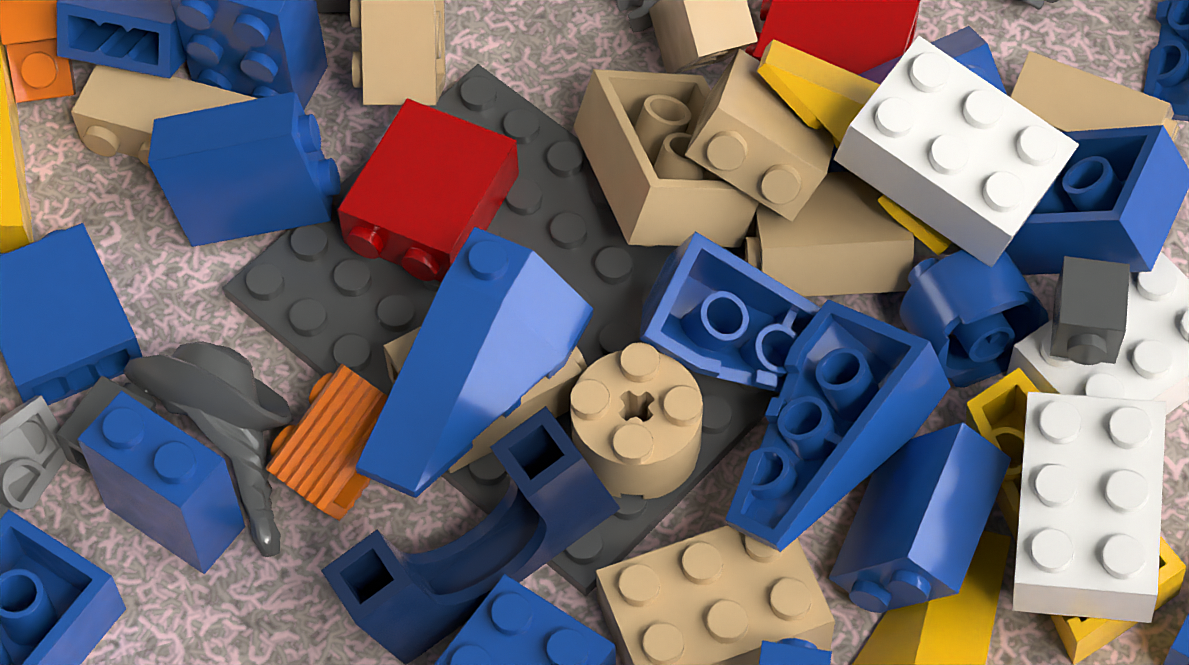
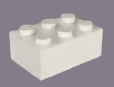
M918 36L851 122L835 154L834 160L975 258L993 267L1056 180L1079 144Z
M1161 251L1151 272L1129 273L1126 333L1115 364L1101 362L1095 365H1082L1071 361L1069 358L1050 356L1052 319L1014 345L1007 371L1008 375L1017 368H1020L1041 393L1166 402L1167 415L1189 399V278Z
M1028 392L1012 611L1152 622L1158 596L1166 402Z

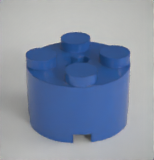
M965 250L953 253L942 260L929 258L920 262L908 275L907 279L911 287L905 294L900 307V319L907 332L931 342L946 377L951 379L955 387L960 388L968 387L1008 371L1014 345L1049 322L1047 310L1006 251L1001 254L993 267L981 262ZM953 331L957 339H955L949 334Z

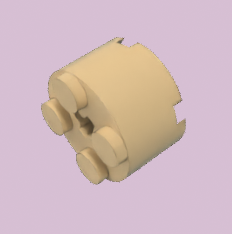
M642 342L632 343L625 347L624 350L598 359L582 373L570 395L572 442L611 496L621 498L622 493L643 495V499H652L664 496L681 486L695 469L702 435V396L691 373L675 359L658 352L650 344Z

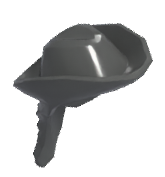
M204 341L190 342L180 345L172 356L159 354L129 360L123 372L132 383L146 394L159 398L169 413L189 416L207 438L230 457L241 502L249 519L254 543L263 557L279 554L281 534L273 520L274 513L271 510L272 502L270 495L272 487L268 482L270 472L265 469L269 463L265 459L267 452L264 448L263 431L294 421L288 402L262 381L255 379L249 360L229 347Z

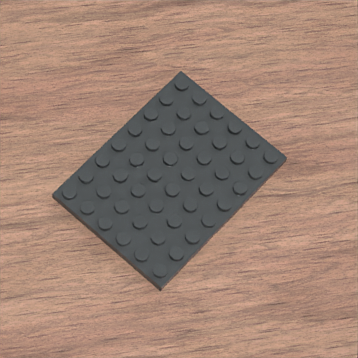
M477 64L440 96L436 105H430L429 107L517 140L519 175L486 231L533 250L593 307V316L576 345L586 362L587 368L598 359L624 350L625 347L632 343H645L639 339L643 305L667 257L679 246L656 245L647 247L628 245L579 139L481 65ZM367 160L340 184V193L333 195L331 221L287 230L223 286L225 297L321 377L327 373H335L339 366L344 364L389 396L394 384L389 378L383 345L422 326L442 282L437 280H420L409 274L400 265L380 257L376 259L365 258L344 243L338 208L368 162ZM685 367L695 379L703 402L701 446L692 474L677 489L658 498L643 499V495L622 493L621 498L612 496L621 509L546 564L584 596H587L596 587V570L621 562L765 417L771 397L778 398L779 392L695 373ZM568 411L555 419L572 441L571 411ZM494 452L477 459L451 474L447 470L441 475V477L487 515L503 499L511 480V476Z

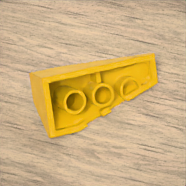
M774 39L766 46L757 72L806 125L814 129H821L824 126L832 134V139L837 149L851 122L880 86V84ZM883 194L877 200L896 221L912 232L915 237L938 256L952 242Z
M983 530L959 593L924 603L888 610L852 665H985L1011 537Z

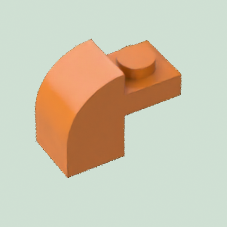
M0 0V34L2 45H6L15 103L76 95L72 60L57 56L58 0Z

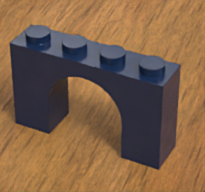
M546 406L490 446L511 476L510 485L496 508L473 529L442 547L416 554L401 552L377 529L321 570L355 624L403 664L407 665L467 622L504 574L520 583L621 509Z

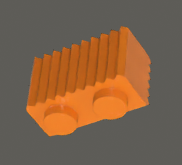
M341 364L335 373L325 374L314 385L309 395L311 406L299 423L287 426L278 434L270 451L273 458L265 469L318 509L340 521L347 514V511L354 506L355 500L361 497L362 491L369 486L371 479L357 473L356 464L388 396L344 364Z

